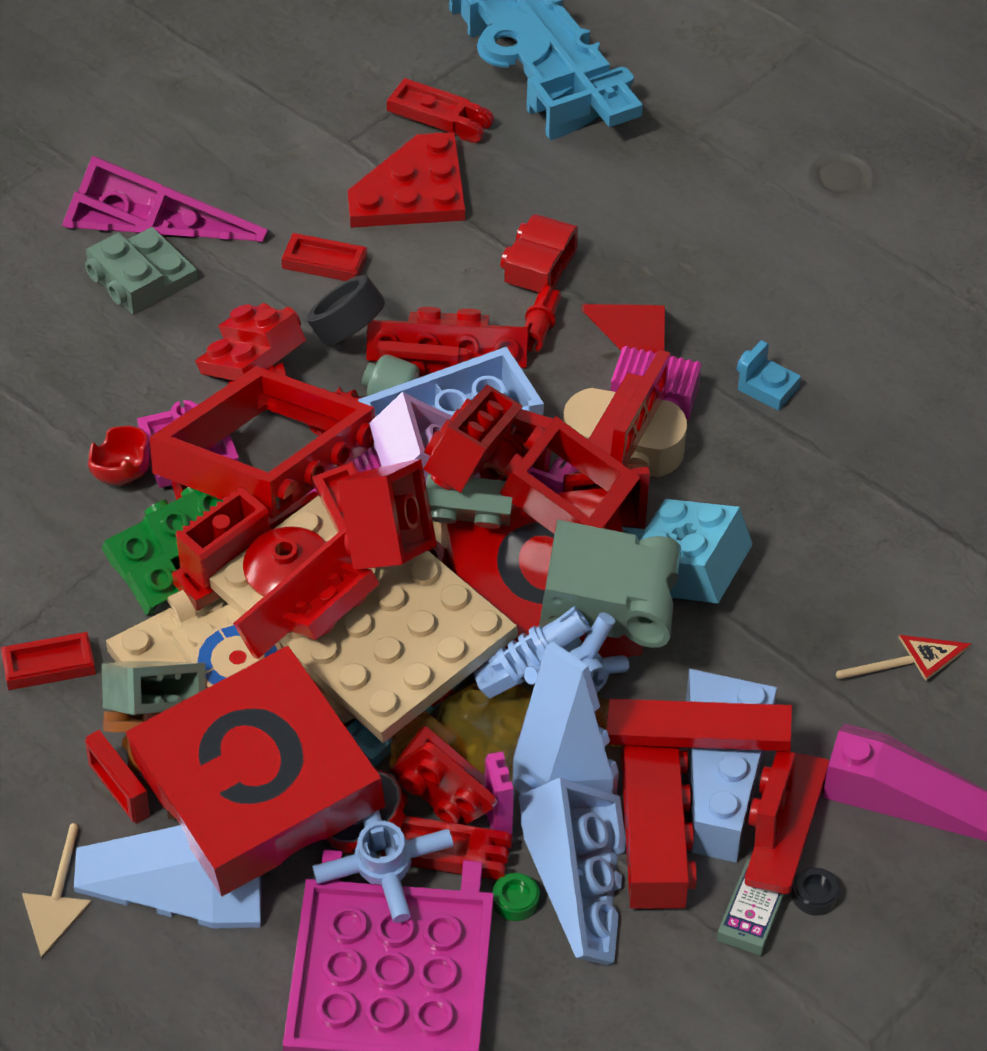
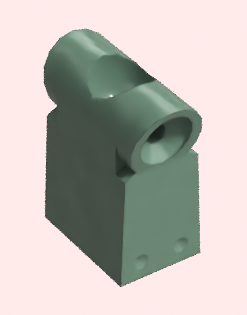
M557 519L539 625L542 627L546 626L573 606H576L585 616L590 627L593 626L601 612L611 615L615 623L607 637L619 638L625 635L635 643L650 648L666 645L670 640L674 611L670 591L678 580L681 545L669 537L655 536L639 541L637 536L633 534Z

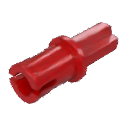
M544 286L534 305L530 306L525 313L526 323L524 327H528L527 351L533 352L534 346L536 352L542 349L547 332L555 325V312L560 302L561 294L559 290H553L551 286Z

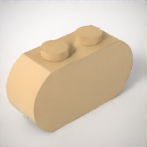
M588 388L576 393L565 405L563 421L589 439L616 392ZM662 400L628 464L639 463L649 467L650 476L661 477L673 472L679 467L684 458L687 420L683 411L675 403Z

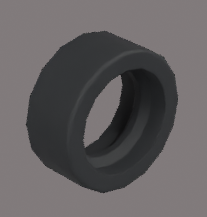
M359 275L343 282L321 298L309 311L307 322L323 344H337L369 324L381 312L385 305V299L369 276Z

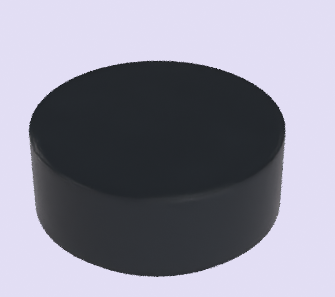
M808 868L797 875L793 885L792 898L795 905L801 911L809 915L821 916L835 909L840 895V883L834 874L822 868Z

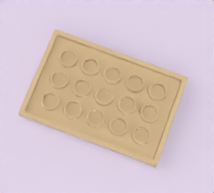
M319 496L276 527L295 526L306 528L320 535L325 542H328L337 534ZM248 549L209 578L211 588L240 615H243L264 597L249 586L244 576L243 559ZM429 551L420 554L403 565L367 568L373 571L379 585L367 595L366 600L361 605L352 608L335 623L334 628L326 635L314 640L290 631L279 641L281 649L288 645L309 676L382 743L495 655L497 650L505 647L518 636L516 624Z

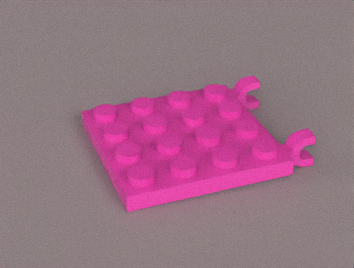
M324 850L322 863L343 858L342 851ZM463 860L461 891L402 886L411 917L401 923L393 922L382 885L342 882L343 877L317 884L316 880L306 879L283 1039V1051H479L493 911V893L481 892L482 861Z

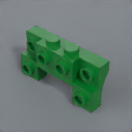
M188 487L181 493V498L171 503L164 499L153 504L145 510L142 522L104 541L101 549L111 566L127 583L146 616L153 613L158 605L168 601L169 596L179 592L172 579V573L176 571L175 567L180 565L176 531H183V526H190V521H196L197 516H203L204 511H210V506H217V502H223L222 499Z

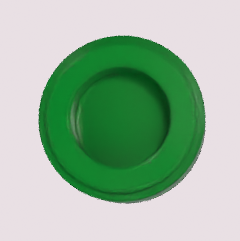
M510 873L496 881L493 887V907L502 918L510 921H522L530 918L537 911L539 906V888L531 877L522 873Z

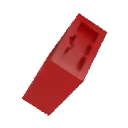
M555 416L546 429L538 425L523 445L529 450L524 458L516 453L502 472V475L508 478L499 494L512 497V503L555 534L557 519L604 528L640 477ZM546 448L553 451L608 491L590 517L528 473Z

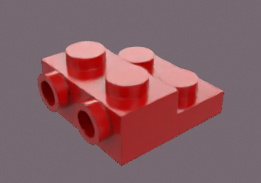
M261 303L257 307L245 304L231 311L230 317L218 325L224 339L211 343L207 347V352L195 360L200 373L236 380L255 366L268 369L306 341L300 327V317L291 307L276 310L266 303Z

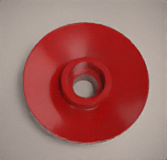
M295 526L276 528L264 533L249 546L245 553L243 571L247 583L255 592L265 596L326 543L325 540L309 529Z

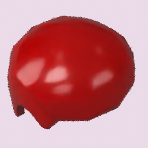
M129 425L108 429L103 444L97 446L96 443H92L90 446L87 464L89 472L100 482L107 485L124 486L137 481L146 473L151 462L149 435L142 428Z

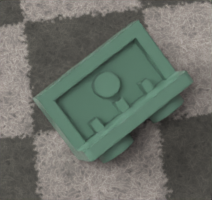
M428 474L426 487L432 520L446 524L456 523L457 520L474 522V525L489 529L500 528V525L509 526L512 497L499 494L506 481L473 477L460 493L455 489L447 490L440 487L431 479V474Z

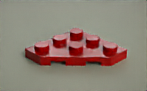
M455 133L417 134L348 189L350 228L465 221V205Z

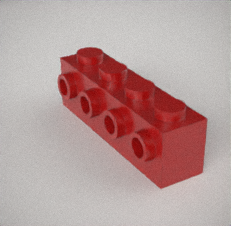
M486 384L472 400L467 398L461 408L454 412L451 419L446 420L440 431L437 430L424 450V453L429 455L430 458L423 470L431 474V479L440 487L447 490L455 489L461 493L499 448L523 406Z
M622 745L621 768L629 909L686 908L688 890L696 889L695 861H687L686 850H693L692 822L684 823V812H690V785L681 784V775L687 774L688 770L687 747Z

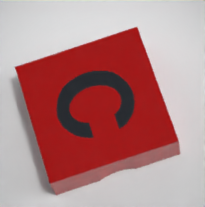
M604 488L559 492L557 494L590 517L608 491ZM513 503L509 526L500 525V528L489 529L474 525V522L457 520L456 523L452 524L442 523L441 540L447 554V567L516 624L518 636L523 633L529 635L530 628L539 626L555 534ZM618 509L603 529L623 532ZM583 634L579 639L583 642L587 634ZM625 635L619 638L606 637L598 653L602 658L619 655L625 657L642 655L643 646L630 640ZM518 636L514 639L517 643L519 642Z
M288 645L125 731L134 762L163 807L182 826L191 851L221 897L281 865L284 860L299 849L311 843L327 839L385 807L380 775Z

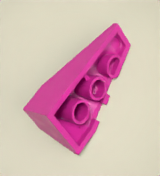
M846 723L843 724L838 731L828 764L823 798L987 841V790L888 734Z

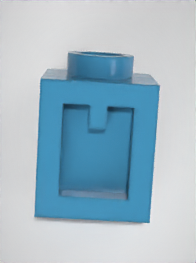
M761 340L751 351L746 350L737 364V372H739L738 390L779 411L800 388L801 376L767 359L769 343Z

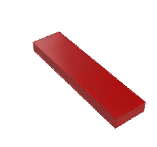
M609 699L607 733L610 742L607 745L791 751L792 705Z

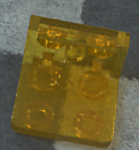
M476 682L442 701L433 732L484 776L487 754L503 752L505 767H508L510 778L514 754L532 693L522 685L517 684L489 699L479 689Z

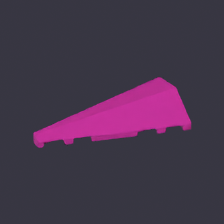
M98 156L91 157L78 192L75 191L62 226L66 228L141 233L153 227L159 234L262 242L269 232V229Z

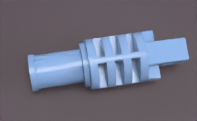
M573 606L546 626H533L529 629V635L523 633L518 636V643L515 640L509 642L507 645L508 649L502 647L497 650L493 657L474 672L479 689L490 699L517 684L523 683L525 681V669L529 666L541 665L545 648L550 642H554L561 648H564L567 644L591 630L585 616L576 606Z

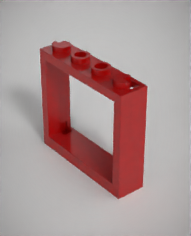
M255 366L150 436L153 474L222 500L224 497H230V492H237V487H243L268 509V515L273 519L315 489L313 476L352 462L374 445V438L369 423L375 418V407ZM266 409L326 430V432L270 472L208 450Z

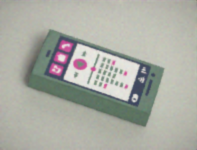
M747 859L718 929L716 941L761 956L785 894L746 886L744 883L745 874L750 859Z

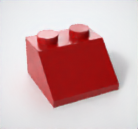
M422 459L357 472L337 481L336 501L338 509L344 516L346 527L344 544L348 556L351 557L353 570L403 565L437 545Z

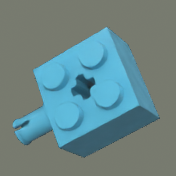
M664 499L646 529L622 526L624 533L636 535L639 541L648 537L662 536L672 538L681 545L678 580L670 591L671 598L719 603L753 545L741 509L738 506Z

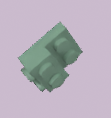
M153 227L127 240L118 232L86 249L87 261L85 262V268L90 278L94 282H100L108 290L113 301L116 304H122L132 315L198 281L197 269Z

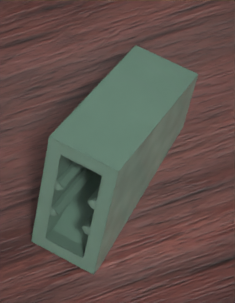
M166 661L102 663L103 708L126 714L163 712L206 689L205 663Z

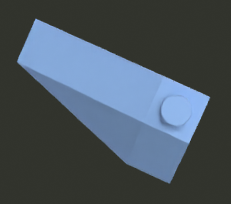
M181 825L76 848L74 891L77 893L126 906L131 903H137L156 908L157 914L172 917L175 913L198 919L199 925L210 928L261 927L262 875L221 897L191 851Z

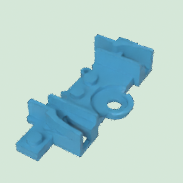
M449 0V10L454 15L461 13L462 18L468 24V35L471 38L481 35L477 42V51L485 62L501 68H509V65H514L517 59L523 64V72L528 77L527 111L532 115L546 110V136L549 140L570 134L592 122L598 116L603 119L608 127L642 116L643 105L631 91V84L634 81L633 74L626 67L609 70L610 64L600 53V43L596 42L588 45L590 30L582 29L578 26L563 7V0ZM502 37H511L517 41V44L504 47L498 45L496 41Z

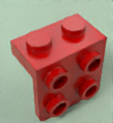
M427 726L417 732L390 769L399 778L401 786L409 793L420 796L434 808L437 817L443 822L466 825L491 811L498 802L497 798L485 788V776Z

